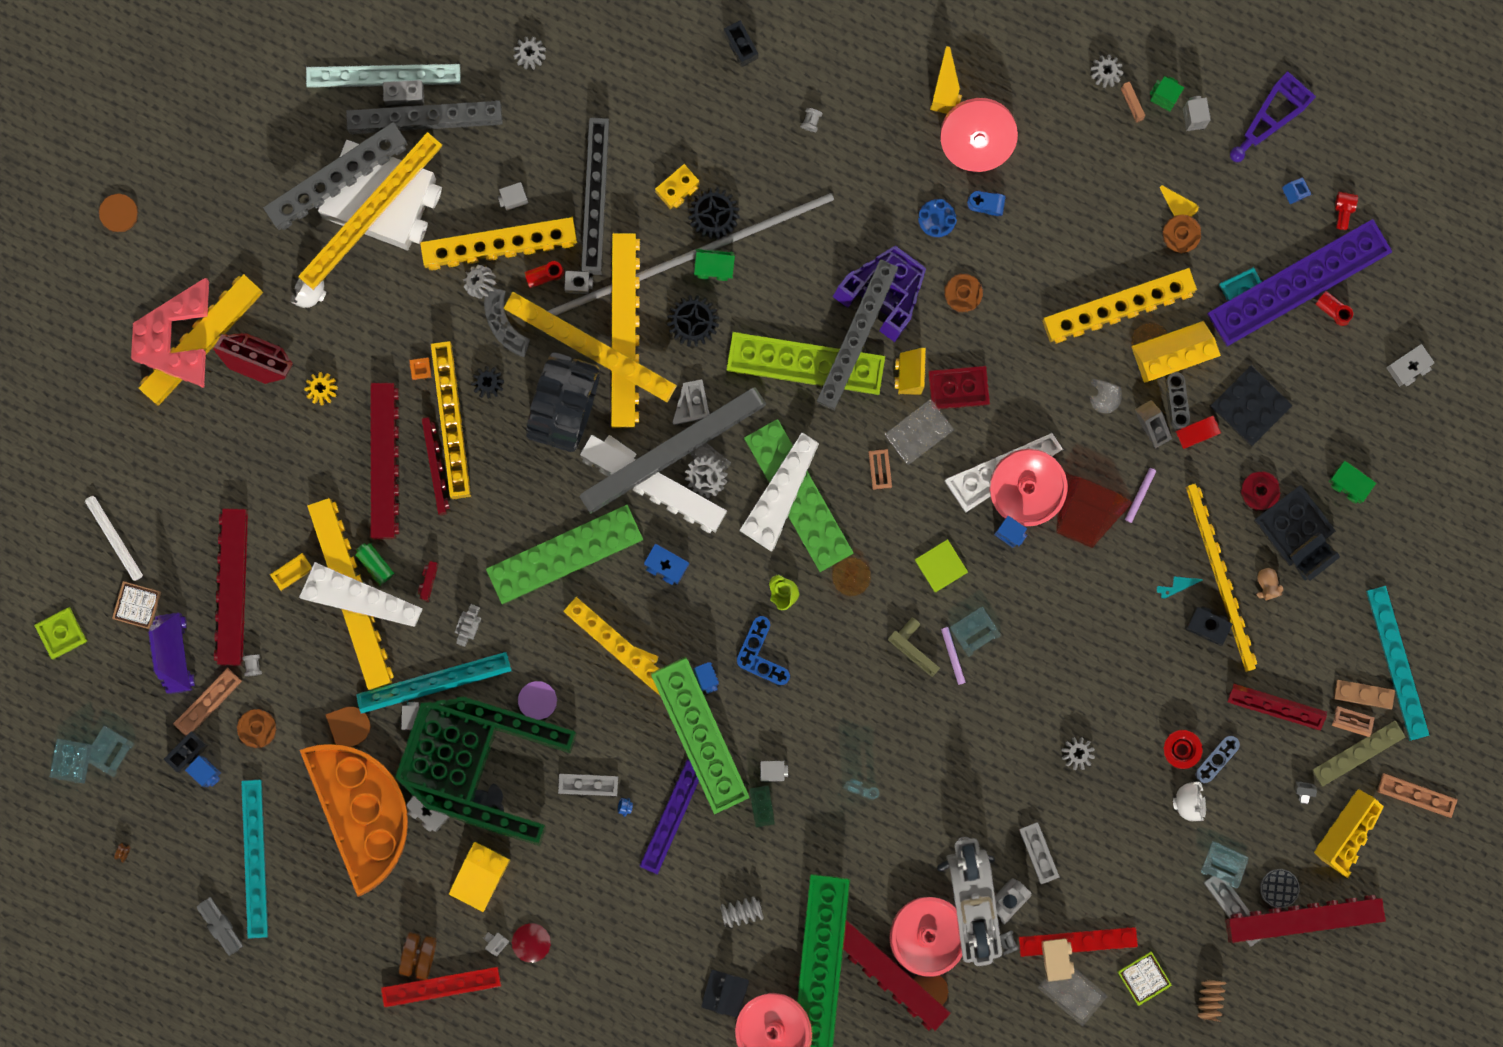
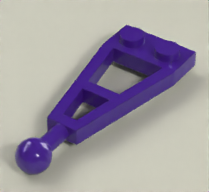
M1287 71L1274 85L1244 135L1247 139L1240 147H1235L1230 151L1231 160L1241 162L1245 157V151L1252 144L1257 146L1298 116L1316 96ZM1277 91L1297 107V109L1278 123L1265 112ZM1260 119H1262L1271 128L1257 138L1252 132Z

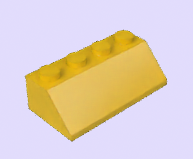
M1204 321L1131 346L1144 383L1221 356L1215 338Z

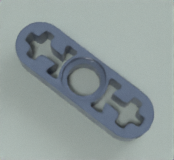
M1225 737L1198 767L1195 775L1199 782H1210L1238 751L1240 743L1236 737ZM1233 740L1235 748L1228 749L1226 753L1229 756L1226 757L1225 753L1219 751V748L1221 747L1224 750L1227 747L1226 741L1230 742ZM1215 754H1220L1223 758L1222 764L1215 765L1212 762V757ZM1209 762L1211 767L1216 768V771L1214 772L1213 769H1211L1208 772V776L1210 777L1202 779V773L1200 771L1207 770L1209 766L1206 765V763Z

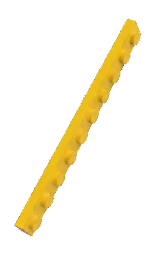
M427 132L298 277L314 291L441 149L442 144Z
M512 292L503 308L665 402L669 401L677 386L515 292Z
M1195 483L1187 486L1186 490L1227 616L1230 619L1229 622L1233 624L1231 627L1245 671H1251L1256 669L1257 660L1254 653L1251 654L1249 646H1251L1249 636L1245 635L1243 630L1245 623L1242 616L1239 617L1237 609H1239L1237 599L1233 598L1231 594L1233 590L1230 579L1227 580L1225 562L1221 561L1219 557L1221 553L1218 542L1215 543L1213 535H1215L1212 524L1208 523L1207 517H1209L1207 507L1203 506L1201 498H1203L1200 487L1197 488Z

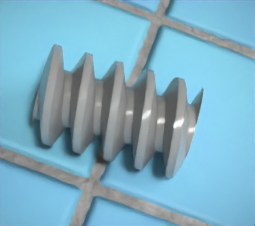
M754 896L751 897V903L745 898L743 905L738 900L735 907L731 902L728 903V909L723 904L721 905L725 928L726 923L732 928L734 921L740 926L741 919L748 924L749 917L755 922L756 915L763 920L759 898L756 901Z

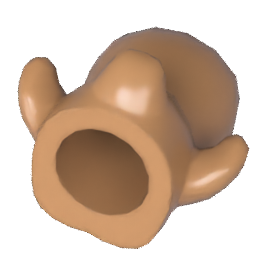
M1272 568L1262 569L1258 573L1257 579L1263 591L1258 592L1256 595L1259 598H1264L1265 601L1283 595V586H1278L1279 582L1276 571Z

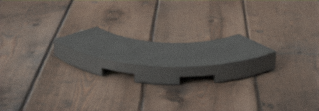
M492 287L494 291H489V297L486 296L484 299L485 313L490 329L505 348L525 358L530 339L518 333L510 325L505 309H503L506 291Z

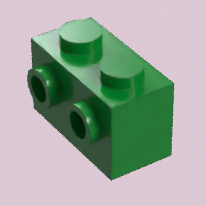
M1164 76L1162 81L1157 80L1150 92L1153 95L1150 101L1170 112L1184 87L1179 85L1176 79Z
M696 249L694 275H697V278L709 279V276L717 277L716 279L721 281H728V278L733 279L735 254L734 252Z
M1346 461L1339 465L1328 481L1332 484L1331 487L1334 490L1344 492L1348 495L1347 499L1355 504L1357 502L1359 504L1364 502L1376 485V482Z

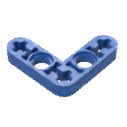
M759 616L753 621L737 657V664L740 668L777 685H785L790 679L788 670L758 656L770 629V621L764 616ZM762 620L765 621L767 626L766 629L762 628L760 634H764L763 638L757 634H751L752 630L757 632L758 625L756 623ZM752 637L759 640V646L754 649L748 645V640ZM747 648L749 651L756 653L755 656L750 654L749 660L751 663L743 666L740 658H745L747 652L743 650ZM766 663L769 666L768 673H759V664ZM772 667H776L777 669L774 672L781 673V671H784V676L787 679H782L779 682L777 681V676L773 675L772 679L768 676L772 672Z

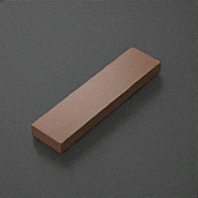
M227 668L173 725L185 736L191 731L194 732L234 691L242 680Z
M1385 773L1382 774L1376 791L1452 818L1458 800Z

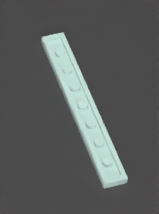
M460 64L306 67L307 87L383 86V82L422 80L423 85L460 84Z

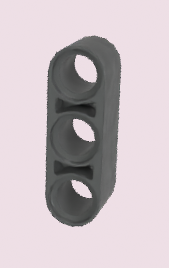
M1174 372L1167 377L1165 386L1171 426L1180 430L1189 424L1190 415L1185 378L1181 373ZM1173 377L1177 378L1180 385L1177 387L1173 386L1170 379ZM1173 397H1180L1182 399V405H1175L1173 403ZM1176 416H1182L1185 423L1183 425L1177 424Z

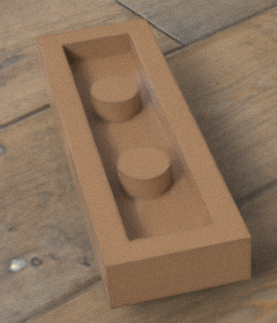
M1336 680L1333 699L1392 709L1395 690Z

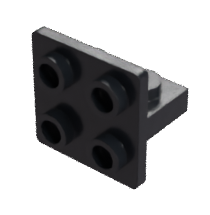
M1320 532L1290 554V558L1302 579H1308L1309 581L1340 558L1338 552L1326 542Z
M711 970L701 1007L719 1014L738 1018L749 980Z

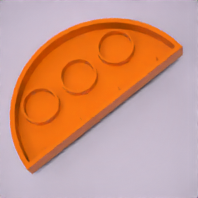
M332 744L300 750L356 894L359 897L384 881L402 855L408 832V814L403 794L391 773L379 761L360 750Z

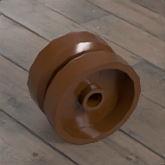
M409 932L402 950L399 974L410 976L414 971L415 965H417L416 978L427 980L434 958L437 938L426 936L420 947V934Z

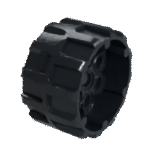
M552 353L543 368L527 421L526 437L539 443L574 452L581 441L589 419L599 383L600 368L597 365L559 353Z

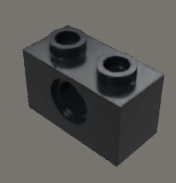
M741 20L724 28V36L741 67L758 59V52Z
M1204 606L1195 608L1186 630L1222 646L1233 625L1229 622L1230 619L1220 614L1217 617L1211 614V609ZM1207 620L1214 622L1215 627L1213 630L1206 628L1205 622Z
M191 731L163 760L177 773L181 774L209 745L195 732Z

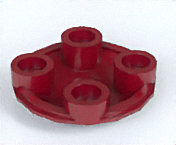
M534 923L519 927L512 939V949L516 956L522 961L529 963L538 962L548 954L551 946L547 930L541 925Z

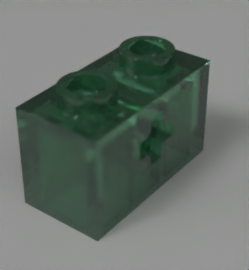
M769 785L750 788L755 828L775 825Z

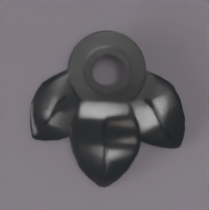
M492 784L488 792L484 790L476 791L474 803L490 808L497 807L498 810L504 812V807L501 804L503 793L496 784Z

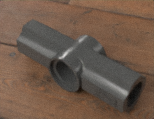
M211 897L197 906L198 911L207 922L209 931L215 939L219 940L229 956L243 947L242 942L233 931L232 924L221 913Z

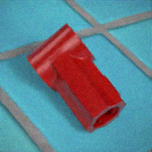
M551 261L546 265L525 272L530 288L553 280H559L564 275L563 267L556 261ZM553 266L559 267V273L554 276L551 275L550 269Z
M1327 291L1315 304L1340 326L1347 325L1353 317L1351 307L1342 304ZM1339 312H1346L1348 319H1341Z

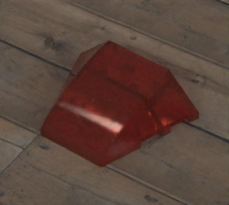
M1065 473L1068 485L1067 496L1058 512L1057 533L1093 548L1133 502L1114 491L1086 479Z

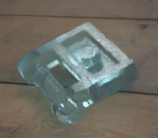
M983 606L950 627L968 657L973 655V652L984 644L1001 636ZM988 626L990 629L989 633L972 644H967V639Z
M103 726L84 760L110 776L115 777L117 768L128 750L132 749L135 743L110 728ZM119 741L123 745L110 767H108L105 763Z
M851 779L850 782L845 781L844 790L870 800H874L879 796V790L875 787L870 789L861 786L862 782Z
M1213 841L1201 873L1213 875L1232 884V887L1238 888L1249 857ZM1211 864H1215L1223 869L1235 873L1236 875L1235 877L1231 876L1223 871L1211 867Z

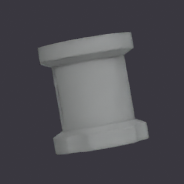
M806 108L805 112L807 114L804 123H801L800 127L811 132H817L816 126L819 117H822V112Z
M260 655L242 657L246 667L245 677L262 674L258 661Z

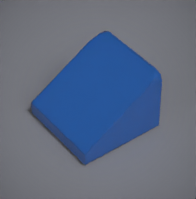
M1303 177L1282 187L1290 204L1311 195Z

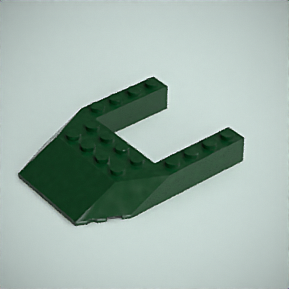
M467 697L421 703L395 778L429 810L467 824L541 846L546 830L544 824L474 803L473 800L496 731L570 754L577 736L576 732Z

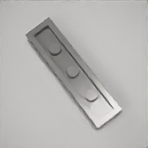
M1221 871L1204 882L1229 918H1231V914L1242 913L1243 917L1250 916V911ZM1261 939L1249 940L1246 942L1251 947Z

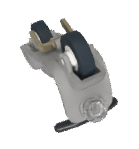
M962 837L954 844L956 854L947 855V860L937 866V870L941 872L950 868L959 939L964 961L968 963L974 962L976 966L989 965L993 962V958H999L1002 955L990 863H994L995 858L987 855L985 850H979V844L976 839Z

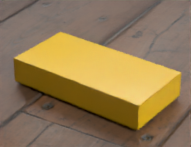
M301 553L271 573L270 576L280 591L311 572L312 566L304 554Z

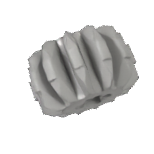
M528 37L524 38L525 43L519 40L518 45L520 47H514V51L517 52L514 55V59H519L517 64L520 66L524 63V69H527L529 65H531L532 69H535V63L541 66L542 62L540 59H546V56L542 54L546 52L545 47H541L542 41L535 43V37H532L531 42L528 40ZM533 50L534 55L527 56L526 51Z
M1101 55L1099 61L1094 60V66L1090 69L1091 72H1094L1091 78H1098L1096 85L1103 82V88H1106L1107 82L1113 87L1114 81L1119 83V76L1123 75V71L1119 70L1122 68V64H1116L1118 58H1114L1113 61L1110 60L1111 55H1107L1106 60ZM1109 68L1110 72L1104 74V69Z
M477 265L476 268L471 267V272H466L467 278L463 279V281L466 283L464 288L468 291L467 293L481 299L483 296L489 297V291H494L492 286L497 284L494 281L496 276L492 273L491 269Z
M1082 737L1079 739L1078 744L1076 738H1072L1073 745L1067 741L1065 745L1069 749H1062V752L1068 753V755L1062 757V760L1069 758L1066 766H1070L1073 762V770L1077 769L1078 764L1081 770L1085 769L1084 763L1088 766L1091 765L1087 758H1095L1094 755H1089V752L1094 751V748H1087L1090 745V741L1083 745L1084 738ZM1076 748H1079V751L1082 750L1083 754L1080 755L1081 759H1077L1078 756L1074 757L1073 753L1076 752Z

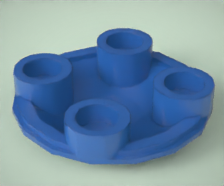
M943 199L927 202L921 207L918 215L921 229L932 237L948 235L957 222L954 209Z

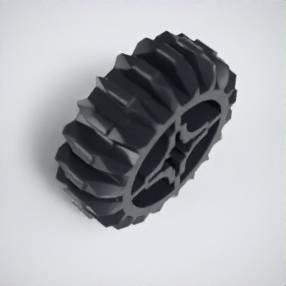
M708 188V194L701 190L702 197L696 194L695 199L698 202H690L695 208H688V212L693 213L688 216V219L694 220L690 225L691 227L697 226L695 232L698 233L703 230L701 237H705L706 233H709V239H712V234H716V239H720L719 233L726 237V229L732 233L733 228L730 225H738L733 219L737 220L740 218V215L734 214L740 211L739 207H733L737 204V200L730 202L733 195L730 194L725 197L726 190L719 194V188L715 189V193H712V189ZM714 199L724 202L728 208L718 207ZM709 200V208L702 211V213H698L700 206ZM712 205L714 207V210H716V212H719L716 214V222L714 221V217H712V215H709L711 214ZM726 214H730L728 221L719 227V219ZM700 219L710 220L713 228L705 226Z
M688 295L689 301L687 302L682 297L681 305L677 301L674 303L677 309L670 308L674 315L670 314L667 316L668 319L673 320L667 323L668 327H674L669 332L670 334L677 333L674 336L675 340L681 337V345L684 344L685 340H687V347L691 346V341L694 342L695 347H698V341L700 340L705 345L704 338L706 337L711 341L712 337L709 333L713 335L717 333L716 330L712 329V327H719L718 323L713 322L719 320V316H713L717 309L710 310L713 303L710 302L705 305L706 298L699 302V295H696L695 301H692V296ZM693 306L690 314L679 316L682 310ZM698 308L703 309L707 313L709 321L698 316ZM695 312L696 321H698V323H695L691 330V323L690 321H688V319H691V317L694 316ZM677 321L688 326V335L679 329ZM698 327H707L702 334L694 336V332Z

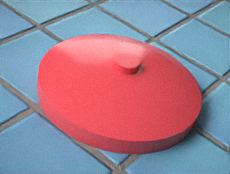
M987 98L969 99L953 107L944 118L940 131L942 149L947 158L957 167L972 172L988 171L1003 164L1013 153L1018 138L1016 122L1011 112L1001 103Z
M1021 449L1010 453L997 464L990 479L989 490L992 503L1002 517L1006 519L1007 516H1010L1023 526H1035L1045 523L1059 512L1065 502L1068 485L1065 472L1055 458L1041 450Z
M922 897L908 902L896 914L891 925L890 944L894 956L905 969L917 975L937 976L951 970L960 961L962 951L958 932V919L956 908L952 904L940 898Z
M768 993L752 999L743 1007L736 1022L735 1034L738 1047L811 1046L812 1028L805 1010L794 999L783 994Z

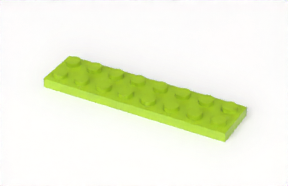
M733 332L727 371L824 386L840 349ZM860 353L844 390L879 395L885 356Z

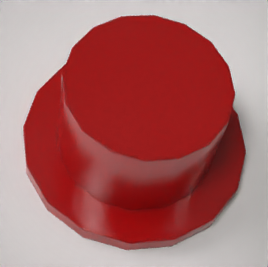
M1178 730L1170 734L1165 740L1163 747L1166 760L1173 767L1179 769H1186L1196 765L1201 759L1203 752L1200 739L1193 732L1187 730Z

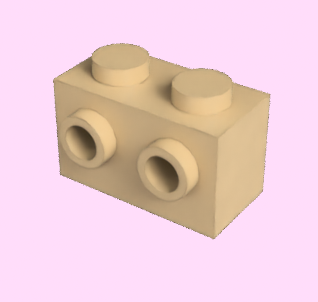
M1067 939L1041 941L1046 981L1072 979L1071 974H1074L1073 962L1069 961V954H1072L1071 943H1067Z

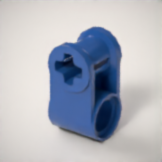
M975 191L968 198L967 205L972 211L993 216H1003L1006 196ZM976 197L980 202L978 205H976V201H973Z

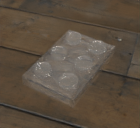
M930 399L888 431L885 436L907 465H909L954 431V428L932 399Z
M1075 968L1074 974H1071L1072 979L1046 981L1045 977L1037 988L1081 1026L1088 1021L1108 997Z

